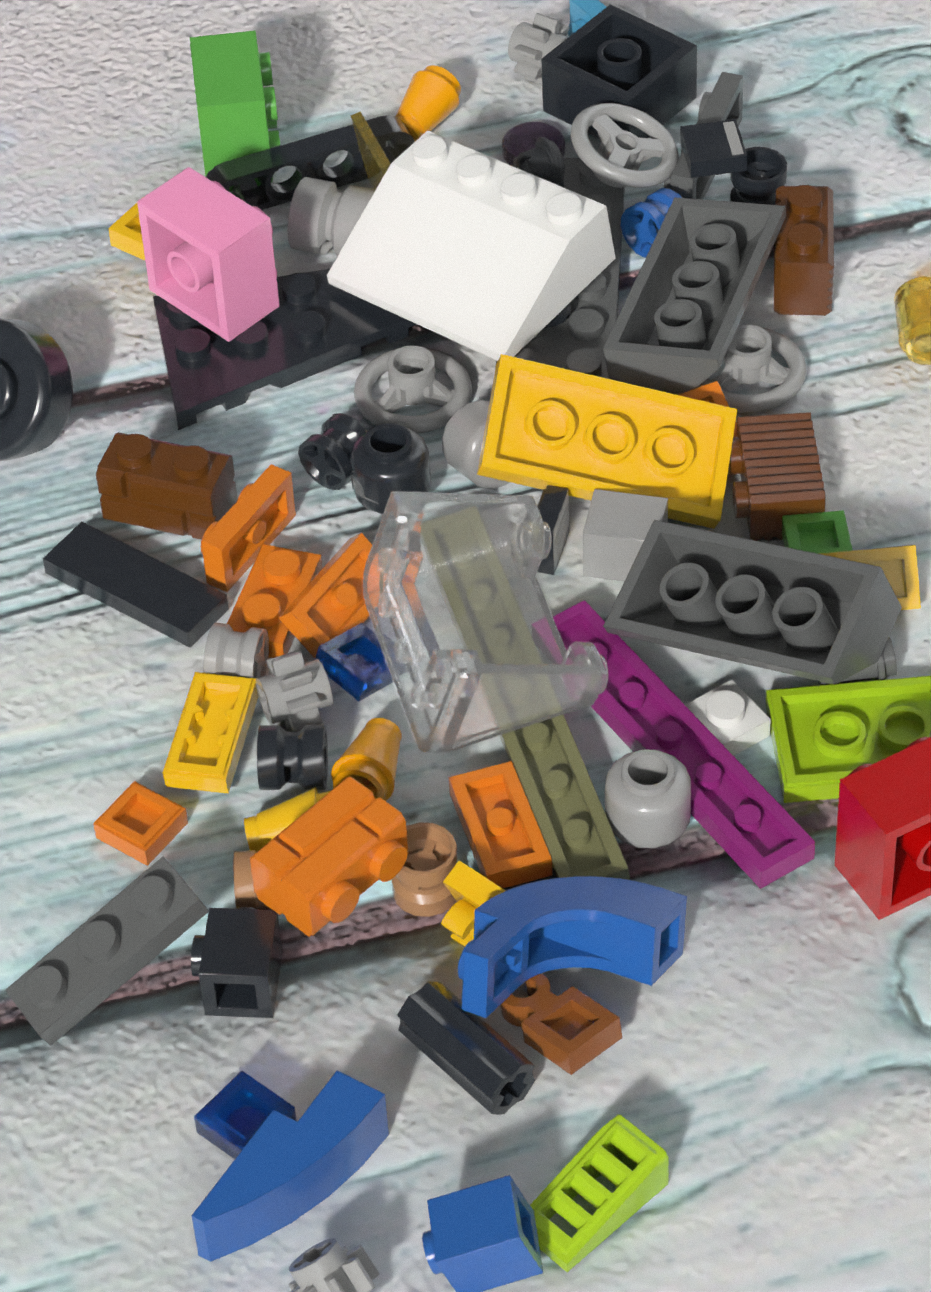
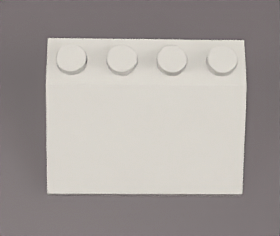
M427 130L390 164L330 268L327 278L329 284L498 361L501 354L514 357L616 258L606 205Z

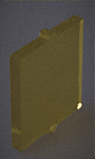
M360 111L350 116L369 182L372 188L376 190L389 168L390 162Z

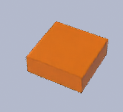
M134 781L93 825L97 839L148 866L188 824L186 808Z

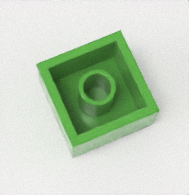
M256 30L189 37L205 177L211 169L223 162L280 146L279 131H268V129H277L278 116L274 86L263 87L273 85L270 53L258 52ZM255 178V182H256L257 186H259L260 183H259L258 179ZM233 186L229 187V192H233Z

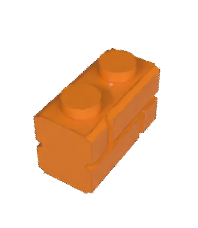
M349 776L250 857L254 892L265 905L279 915L283 913L288 922L308 937L313 936L328 922L340 923L345 920L355 909L360 895L376 881H390L401 871L408 855L406 819H404L402 812L382 798L376 799L371 790Z

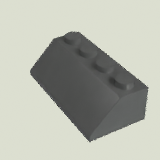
M674 197L603 348L609 379L678 395L695 389L719 370L786 218L785 206Z
M654 520L603 627L607 633L835 685L878 662L902 606L882 568L879 566Z

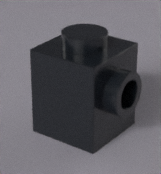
M238 907L235 909L209 908L205 935H194L191 950V971L193 976H199L205 1015L273 1018L283 954L278 913L274 910H258L252 907Z

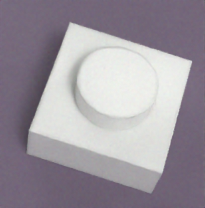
M733 680L685 704L733 756L770 736L771 719Z

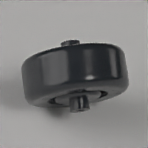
M0 318V461H6L41 451L49 447L58 438L70 415L73 400V380L64 352L49 333L27 321Z

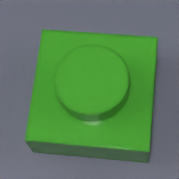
M844 510L782 516L784 547L816 554L853 550Z

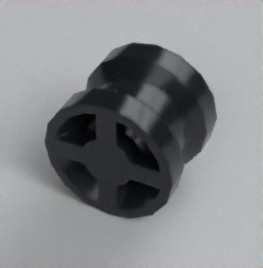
M343 413L333 414L322 424L321 434L309 436L299 446L300 462L306 472L317 483L331 490H340L351 480L350 455L352 445L367 430L351 416Z

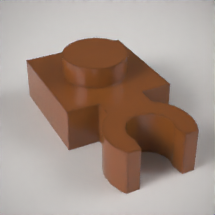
M538 974L526 981L529 997L518 998L511 994L500 1004L503 1018L511 1025L522 1027L524 1043L570 1075L623 1038L620 1017L573 986L559 996H556L551 992L550 982L543 974Z

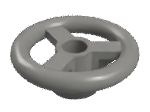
M616 103L596 104L582 110L576 116L571 126V141L577 155L601 182L609 186L645 188L661 184L671 177L678 162L677 146L668 130L656 119L636 108ZM614 121L633 125L651 138L637 137L631 132L622 130ZM591 125L597 130L601 142L597 151L588 139V129ZM652 157H662L660 164L655 168L638 170L641 162Z
M739 325L726 352L725 368L722 373L712 380L707 378L696 388L718 381L729 407L743 413L762 412L781 406L798 393L806 377V362L800 349L786 336L756 325ZM772 349L784 357L789 368L782 367L771 357ZM759 381L779 385L773 390L760 394L743 395L730 392L741 384H754Z
M404 346L377 356L361 370L354 387V398L357 407L370 422L375 425L396 423L412 429L416 433L430 432L446 426L454 413L469 403L472 393L469 374L458 360L442 351L420 346ZM435 368L445 372L451 378L454 390L446 388L436 379ZM388 371L389 388L382 397L374 401L372 387L378 377ZM425 402L441 406L440 409L424 415L403 416L393 414L405 405H419Z

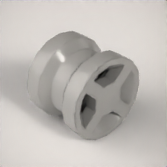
M213 623L205 645L203 673L248 678L265 676L267 669L266 660H268L269 655L267 630L252 627L246 632H237L229 624Z

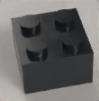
M611 4L541 59L543 111L572 125L574 119L582 110L601 103H616L636 108L664 125L697 96V45ZM614 121L622 130L631 132L637 137H650L633 125ZM591 125L588 129V134L599 139L597 130Z

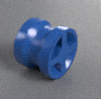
M661 188L648 195L644 202H638L625 209L621 216L620 226L624 239L628 246L643 258L647 257L674 197L682 198L675 191Z

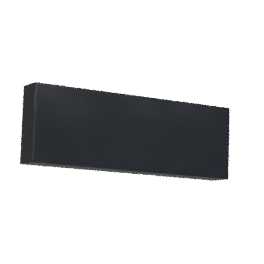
M82 521L43 558L46 574L189 648L211 628L213 623H216L229 610L227 594Z

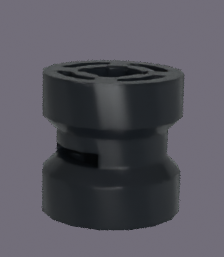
M768 147L746 148L747 171L731 173L730 180L734 187L731 189L730 202L775 205L776 189L786 184L787 161L785 157L777 150Z
M260 725L257 735V777L259 789L280 790L286 783H299L305 790H311L315 787L317 790H325L328 777L326 725H305L300 731L286 732L280 725Z

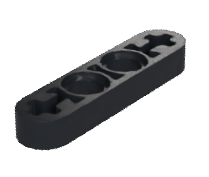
M391 115L380 116L223 162L207 173L206 178L220 183L228 192L229 187L233 186L231 194L251 206L264 210L291 202L296 187L304 177L335 182L338 188L385 174L390 164L414 143V139L398 117ZM341 150L348 151L346 158L339 165L329 168L323 167L326 158L332 153ZM285 166L296 167L295 172L288 180L279 183L271 182L274 173ZM255 178L258 179V181H259V183H260L259 186H257V184H256V182H255Z

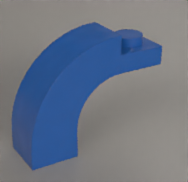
M595 876L541 880L518 886L496 895L475 909L474 940L467 943L459 959L458 976L463 980L462 1010L487 1018L525 981L543 972L561 968L599 969L652 986L683 955L687 896L647 883Z

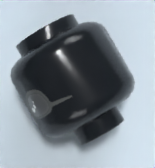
M384 423L376 425L360 435L352 445L350 455L352 488L358 502L367 509L380 514L396 515L408 512L420 505L429 494L431 483L429 450L424 438L414 430L396 423Z

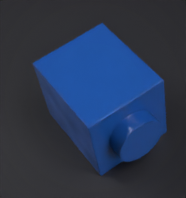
M510 1175L427 1200L431 1230L425 1231L422 1234L425 1256L432 1272L435 1275L443 1273L456 1292H483L543 1274L534 1211Z

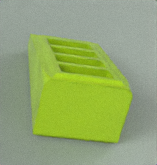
M617 1114L584 1145L530 1204L534 1211L540 1250L563 1270L569 1272L668 1185L669 1157L666 1151L626 1118ZM600 1175H603L617 1187L613 1193L596 1180ZM578 1194L597 1209L593 1215L573 1200ZM558 1213L578 1231L571 1238L549 1219Z

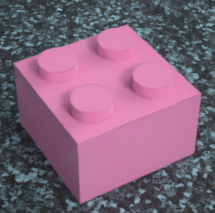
M190 167L137 201L150 291L228 342L279 307L278 274L275 267L272 240L273 227L270 217L260 208L247 204L228 192L220 183L209 180Z

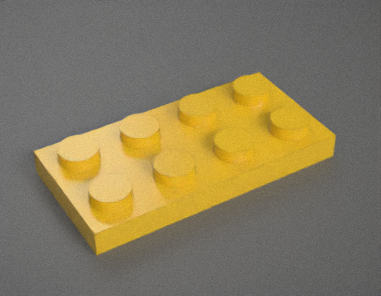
M501 354L495 368L477 475L542 490L546 489L547 485L568 488L569 496L590 501L592 500L594 489L668 498L669 519L715 529L721 521L737 409Z

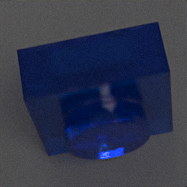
M363 623L320 645L315 660L318 659L322 663L327 676L358 702L402 678L407 658Z
M241 1071L194 1116L196 1132L230 1157L236 1159L273 1110L297 1121L295 1107L253 1077Z

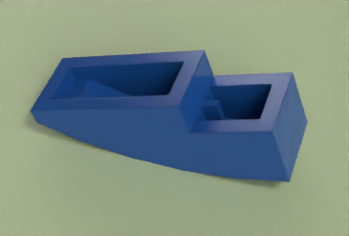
M337 1070L298 1122L273 1110L191 1215L198 1256L211 1262L248 1247L291 1224L334 1193L365 1164L388 1137L385 1094Z

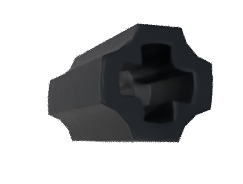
M427 982L420 990L407 997L397 1016L400 1018L398 1031L491 1114H505L517 1102L524 1100L535 1082L533 1078L535 1065L480 1016L462 1010V1001L441 982Z

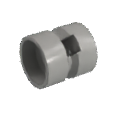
M304 177L295 189L288 216L287 231L291 248L325 255L333 247L336 256H338L374 194L375 189L350 185L342 193L341 189H337L335 182Z

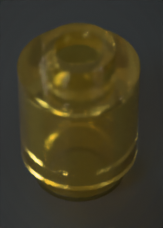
M922 276L905 282L897 289L894 295L899 346L914 363L931 365V277Z

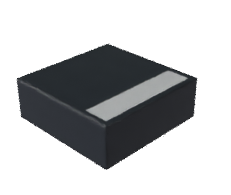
M736 119L680 126V142L691 178L747 171V152Z
M547 485L546 489H543L529 528L530 558L533 572L555 574L569 534L568 488Z

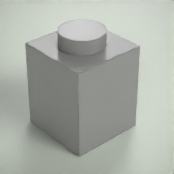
M594 489L583 530L584 576L625 581L653 521L668 522V498Z

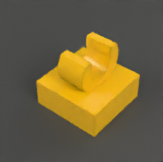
M459 860L443 881L457 902L448 910L441 924L452 932L450 937L454 941L465 947L469 941L474 940L475 909L506 890Z

